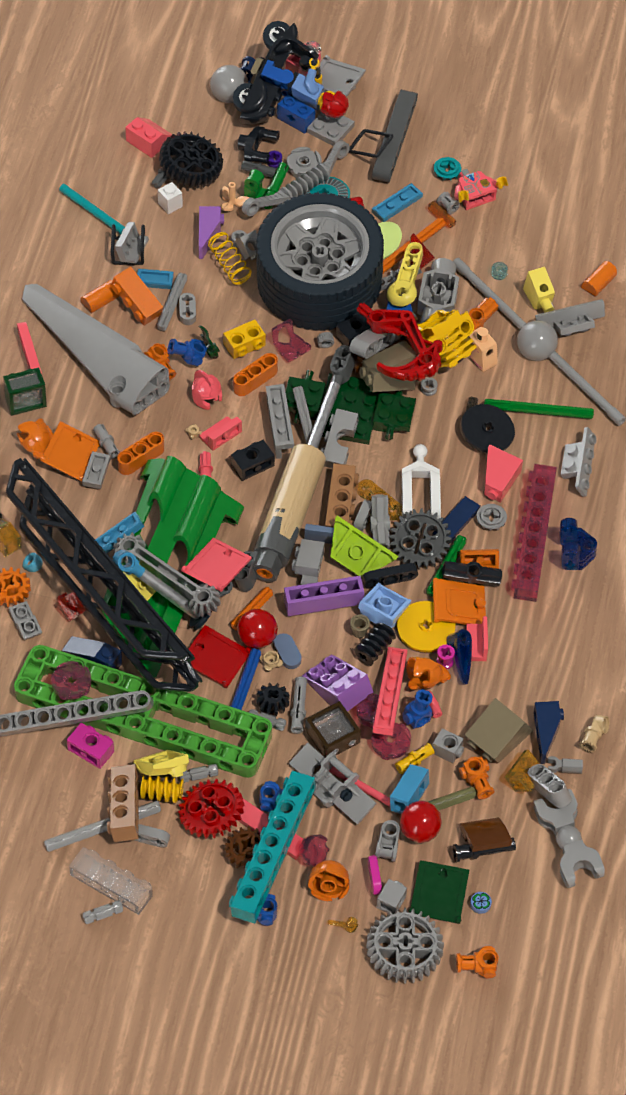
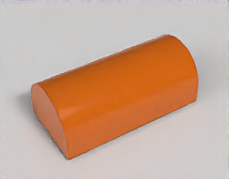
M604 261L582 283L581 288L596 297L617 275L616 267L611 262Z
M113 280L107 281L81 297V303L91 313L120 296L112 289L111 284Z
M499 549L460 550L459 562L463 564L477 562L483 567L499 569Z

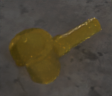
M349 917L347 922L328 920V925L339 926L347 932L353 933L358 927V920L354 917Z

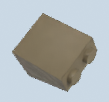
M401 341L374 354L368 359L362 360V367L359 370L360 377L372 392L415 389V380L402 381L388 377L377 370L376 364L380 362L386 366L399 367L410 363L418 355L406 341Z
M495 698L467 731L465 736L469 739L467 743L476 750L478 747L484 751L482 755L490 762L494 759L500 763L533 730L526 722Z

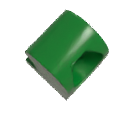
M256 169L250 171L249 177L244 182V196L255 199L266 195V189L262 188L264 175L261 171Z

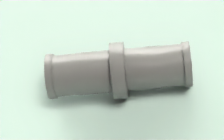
M104 424L96 425L93 431L99 439L100 446L105 449L112 459L116 458L120 451L114 444V438L112 435H109Z

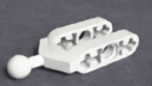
M418 444L413 448V454L417 458V462L402 468V517L406 518V511L412 515V478H430V512L432 516L437 512V519L441 518L440 469L424 462V457L428 451L426 446Z

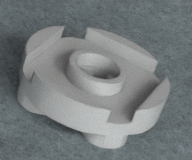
M308 147L296 148L287 157L289 172L293 174L294 178L301 177L302 174H306L313 167L320 163L322 164L320 154L317 151H310Z

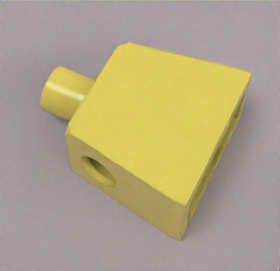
M542 267L528 271L523 290L533 308L536 310L542 308L544 313L553 311L552 301L555 291L546 268Z

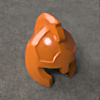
M39 418L36 422L27 421L18 425V429L22 433H17L23 448L33 453V457L40 459L53 436L52 430L45 424L42 418Z
M410 657L407 661L406 672L410 679L409 689H430L439 682L445 683L451 679V675L446 667L429 658Z

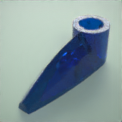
M461 629L448 635L447 645L452 646L455 650L454 658L457 672L464 685L468 684L470 676L472 637L469 631Z

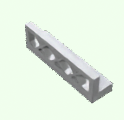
M284 384L266 386V398L276 459L282 458V449L294 447Z

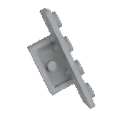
M600 299L535 315V320L549 323L561 336H568L578 331L585 332L595 328V321L593 319L605 316L604 301Z
M589 427L584 428L582 442L565 445L561 468L563 479L576 477L575 487L582 497L587 496V490L589 489V477L592 473L591 464L594 458V445L596 444V436Z

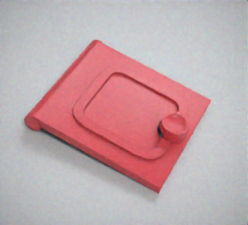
M213 537L187 566L182 567L181 572L203 583H207L210 587L214 586L216 590L222 592L251 561L252 557Z

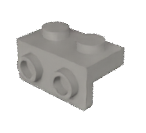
M135 222L127 223L126 227L122 230L120 238L115 243V251L120 262L137 263L140 258L141 236L138 234ZM144 236V248L149 241L148 236Z

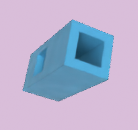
M412 764L409 765L390 795L391 811L401 814L406 806L420 800L430 784L429 769Z

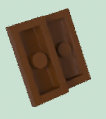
M499 817L465 822L459 825L464 840L468 841L472 852L507 847L512 844L511 836Z

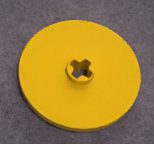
M419 601L410 604L398 618L397 632L402 642L409 648L419 652H435L441 645H448L452 641L455 634V623L445 621L434 622V603L432 601ZM424 624H427V626L429 627V629H426L425 626H423V625H424Z

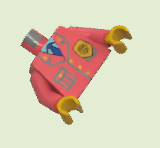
M464 169L459 174L460 178L458 179V185L455 187L454 199L462 202L466 210L496 200L497 188L501 190L503 186H508L507 178L502 176L494 180L485 176L481 171L470 173L468 169Z

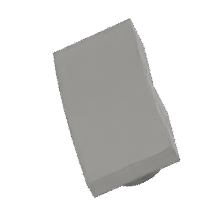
M27 601L9 607L10 615L24 640L42 634L35 615L33 616Z

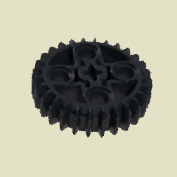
M186 131L183 132V135L180 132L177 135L172 134L171 137L164 141L159 154L160 167H162L163 172H166L167 177L171 176V181L175 179L177 184L180 182L183 183V186L189 185L190 188L195 186L197 189L200 185L203 188L206 184L210 186L211 183L218 179L223 168L222 153H219L220 148H216V143L211 144V139L206 140L205 136L200 137L199 133L193 135L192 131L190 134H187Z

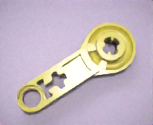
M412 242L407 246L397 280L387 289V299L392 305H409L417 296L415 280L423 257V248L420 243ZM412 249H419V250H420V251H419L418 253H416V254L410 253V251H411Z

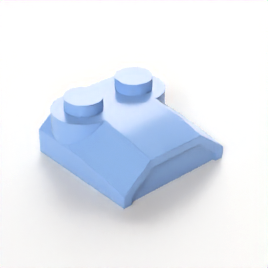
M378 582L360 601L358 608L360 613L367 616L373 623H384L393 628L396 625L397 619L407 609L412 600L401 596Z

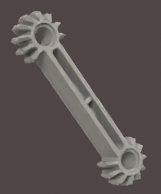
M131 532L129 536L124 533L123 538L117 537V543H114L113 546L114 554L119 550H126L134 554L142 567L189 600L188 607L192 609L194 615L200 613V616L203 617L207 613V615L211 616V611L217 612V606H220L221 601L220 593L216 591L214 586L208 587V584L205 583L204 587H200L145 549L146 543L140 535L134 536V533ZM123 557L121 563L125 562L127 564L128 557Z

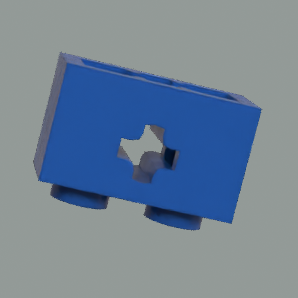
M287 94L277 104V118L305 134L308 126L315 120V109Z

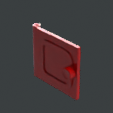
M204 625L189 647V651L195 657L191 661L193 669L224 688H228L251 651L249 647L245 648L207 625Z

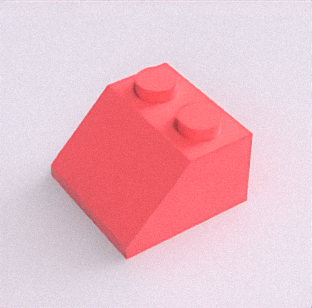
M140 117L135 118L125 127L126 141L151 158L160 152L164 141L172 135L150 119Z

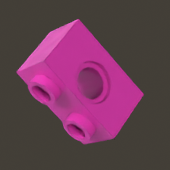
M80 723L68 737L67 748L72 753L101 769L114 753V742L109 736L98 733L92 726Z

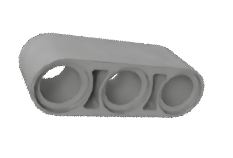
M536 764L529 768L528 775L537 792L558 808L566 807L571 803V795L563 780L542 764Z

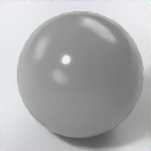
M224 65L213 73L210 88L215 98L219 101L233 103L234 91L241 84L248 83V78L239 67Z
M535 320L528 322L521 328L517 336V345L525 358L532 361H543L548 359L556 350L558 336L555 329L549 323Z

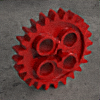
M207 779V784L204 785L202 782H199L200 787L197 788L193 785L192 792L186 791L188 797L181 798L183 803L179 804L180 810L178 813L182 825H184L185 830H189L191 835L196 832L199 838L204 834L205 839L209 837V834H212L213 838H216L217 833L224 836V830L231 832L230 826L237 827L236 820H242L240 814L244 813L243 807L245 804L242 794L239 793L237 787H233L232 783L227 785L226 780L219 783L218 779L211 783Z

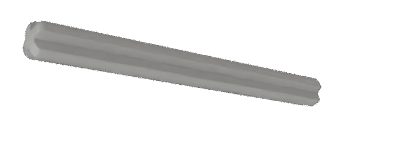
M153 801L139 806V819L159 813L161 811L159 802ZM106 818L44 841L45 848L50 852L108 831L107 822H110V819Z

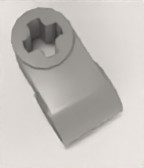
M388 820L383 823L376 847L375 856H377V859L382 857L392 859V862L396 861L400 826L396 821ZM393 831L395 834L389 835L386 832Z

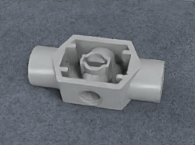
M438 258L434 260L431 270L423 273L417 314L421 316L420 324L425 322L437 310H444L446 312L455 310L459 277L455 275V263L449 259Z

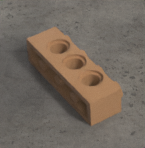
M333 463L325 521L326 527L334 528L337 515L342 516V519L353 525L350 515L354 516L355 504H352V500H356L357 489H354V484L358 485L359 474L356 473V466Z
M136 765L111 767V776H108L109 788H111V791H108V801L111 803V806L107 807L110 822H107L108 834H112L114 842L138 839L139 775Z

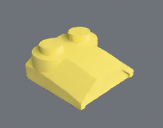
M165 750L133 760L141 774L149 776L171 774L172 777H179L184 775L183 772L187 771L186 767L189 763L188 754Z

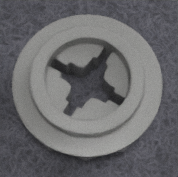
M486 504L477 511V522L482 525L483 529L488 528L490 531L492 529L499 530L507 521L506 511L499 505ZM491 513H493L494 516L492 522L489 519Z

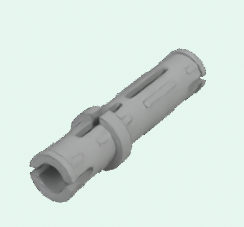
M305 677L295 678L293 709H291L290 713L292 717L291 732L295 734L303 732V722L306 717L307 679Z

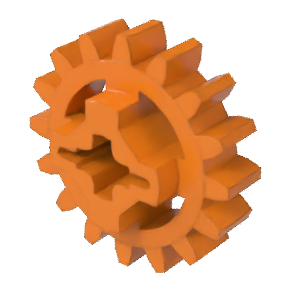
M12 567L9 568V571L2 568V573H0V606L3 603H6L7 607H9L10 603L17 605L18 601L24 602V597L28 598L29 591H31L30 579L27 578L25 572L21 574L19 568L16 571H13Z

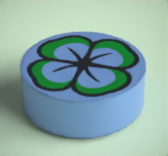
M477 892L472 896L470 905L474 912L484 914L490 910L492 900L487 893Z

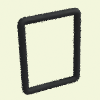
M364 129L350 146L349 153L377 158L393 139V134ZM365 132L389 137L377 154L352 149Z

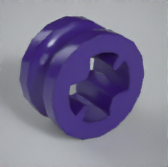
M270 151L267 165L278 168L279 163L282 162V154L279 151Z

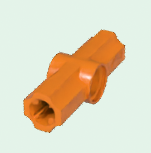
M485 298L476 308H472L469 311L474 324V330L483 327L484 323L498 310L499 305L493 298Z

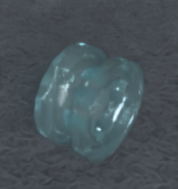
M502 262L494 263L491 271L492 277L496 280L505 279L508 271L507 265Z

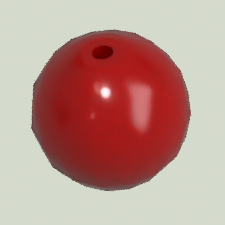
M251 609L245 612L239 619L237 626L240 640L246 646L255 649L269 646L276 638L278 625L274 616L262 609Z
M426 801L412 802L405 807L400 817V826L406 838L416 843L429 842L434 839L440 832L442 825L440 812L436 806Z

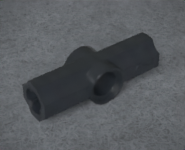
M445 561L442 576L444 579L463 581V583L468 584L478 583L499 587L502 571L497 568L483 567L477 562L463 564Z

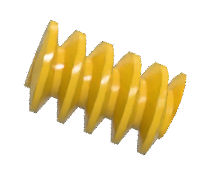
M143 774L140 796L142 799H145L148 794L149 800H153L156 795L157 801H161L164 796L165 802H169L172 797L173 803L176 804L179 798L181 801L183 795L184 779H181L179 784H177L175 777L169 783L168 776H165L162 782L160 775L153 780L152 776H148L145 779Z

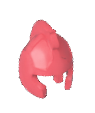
M197 370L194 374L192 385V398L197 406L210 410V403H207L205 400L213 399L217 401L219 395V401H222L221 385L214 375Z

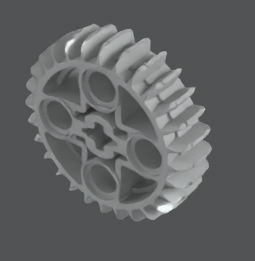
M396 908L395 914L388 911L387 918L381 914L380 921L375 920L374 926H371L370 933L367 935L366 947L368 949L367 955L370 957V964L375 963V970L381 968V976L387 973L388 980L393 976L396 983L402 978L404 984H406L409 978H411L413 983L415 982V977L422 981L423 973L429 977L430 970H436V965L440 964V958L443 956L444 942H442L443 935L440 934V927L435 928V921L429 923V915L423 918L422 911L417 915L414 908L411 913H408L406 908H404L402 913H399ZM401 925H408L409 928H402ZM395 926V933L384 932L389 927ZM415 926L422 929L425 933H415ZM381 943H386V944H388L389 946H387V947H382V946H380L379 944H381ZM422 944H428L431 947L425 948ZM385 958H395V965L388 962ZM415 958L427 959L415 966ZM401 963H408L410 966L404 967Z

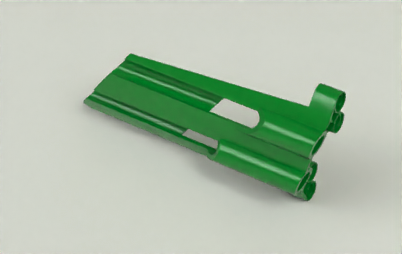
M167 456L166 459L147 460L140 476L141 479L147 481L136 510L142 523H145L155 499L160 508L159 524L149 547L146 544L145 549L166 564L176 542L181 540L186 545L188 558L185 566H187L212 538L216 537L221 523L226 522L238 525L244 511V506L221 491L220 485L214 479L207 475L200 476L189 470L180 460L173 456ZM141 530L136 532L134 536L140 535ZM183 572L181 573L182 575H184L185 577H187L188 579H190V580L193 581L194 583L197 582V579H195V578H193V577H191V576H189V575H187V574H185V573H183ZM107 588L104 600L108 605L116 606L117 599ZM156 591L148 602L175 633L184 611ZM101 610L108 623L116 632L120 634V636L128 646V640L114 625V623L109 619V617L104 613V611ZM121 613L122 619L130 620L131 617L128 614ZM135 627L134 636L145 649L160 651L141 628ZM139 659L151 675L156 678L162 663Z

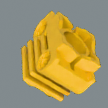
M437 310L425 322L417 324L423 339L431 342L435 340L442 341L443 350L439 353L441 367L452 368L456 366L460 359L470 356L471 351L476 349L475 345H469L473 342V339L467 338L474 330V324L468 311L460 315L458 310L450 312Z

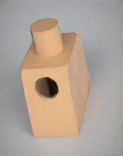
M480 327L474 330L467 337L473 339V342L469 345L476 346V349L471 351L469 357L484 372L498 364L497 343L488 334L486 328Z

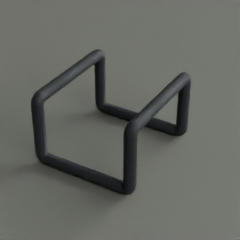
M115 224L112 225V233H111V262H112V264H115V265H143V264H144V236H145V225H142V226H141V245H140L141 261H137V263H127V262L115 261L114 244H115V240H118V239L120 238V236H116V226H115Z

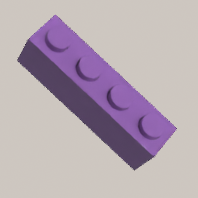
M361 576L284 588V604L287 616L359 605L360 601L364 598Z

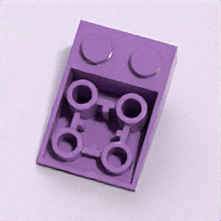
M332 654L302 675V677L307 679V683L330 706L340 701L347 712L373 693L366 673Z

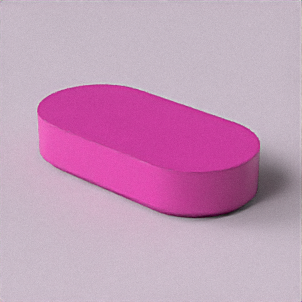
M373 855L368 856V869L373 895H378L382 891L377 856Z

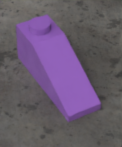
M199 206V259H203L209 250L208 241L216 233L221 232V224H224V214H221V206Z

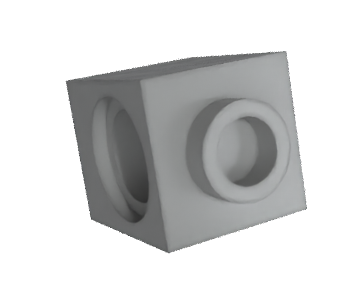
M255 230L235 241L244 260L251 258V260L256 259L257 233ZM248 243L254 246V251L248 248Z
M443 728L433 742L434 755L451 763H454L457 757L460 758L465 749L462 737Z
M388 879L377 898L376 908L386 913L390 911L392 914H395L396 908L399 911L406 898L407 887L399 881Z

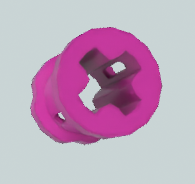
M441 645L437 650L438 657L436 662L450 669L454 664L455 650L450 645Z

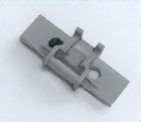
M307 742L289 763L299 773L315 777L316 789L314 795L321 800L323 805L330 808L335 804L357 825L377 804L354 784L358 780L359 775L348 769L336 758V754L333 752L325 758ZM317 766H321V769L314 775V769ZM333 766L348 778L344 783L336 779L329 772Z

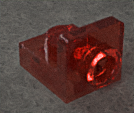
M74 592L61 594L56 598L58 601L54 604L55 608H60L68 622L86 611Z

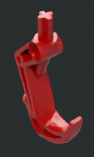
M365 303L359 304L356 310L366 318V322L370 325L373 333L404 335L418 355L410 363L399 367H390L378 362L376 365L379 372L402 381L425 380V377L435 376V373L441 367L439 353L443 350V343L440 340L431 342L423 339L411 311L372 310Z

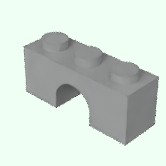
M336 409L335 414L331 415L329 425H332L331 430L326 432L324 442H327L326 447L321 449L326 457L325 467L333 468V463L346 465L349 448L339 445L337 441L342 436L354 437L359 421L358 413Z

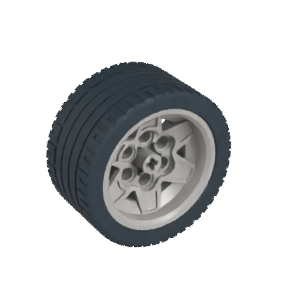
M332 193L302 194L284 201L283 204H279L263 220L256 240L257 284L259 294L263 302L266 303L267 308L273 314H276L279 319L281 318L282 321L288 322L290 325L315 331L333 330L340 322L359 314L356 308L359 307L360 303H365L372 308L381 292L384 239L377 220H374V216L367 209H364L361 204L354 200L351 201L347 197L344 198L341 195L337 196ZM345 261H353L351 267Z

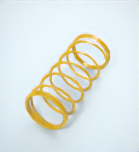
M226 232L216 233L208 241V247L211 249V252L215 254L220 265L224 267V271L228 274L233 284L239 285L246 282L252 274L251 269L245 267L246 261H241L242 255L236 254L238 250L236 247H232L233 242L229 241V235ZM223 235L227 236L225 242L221 243L218 247H212L217 238ZM227 242H231L230 248L224 252L217 253L218 249L224 247ZM230 249H236L235 254L227 259L222 260L221 257L219 259L216 255H223ZM236 255L240 256L238 262L231 266H225L229 259ZM240 262L245 263L244 267H240L233 273H230L233 266ZM225 267H231L228 272L225 269ZM244 269L249 270L245 277L233 279L238 272Z

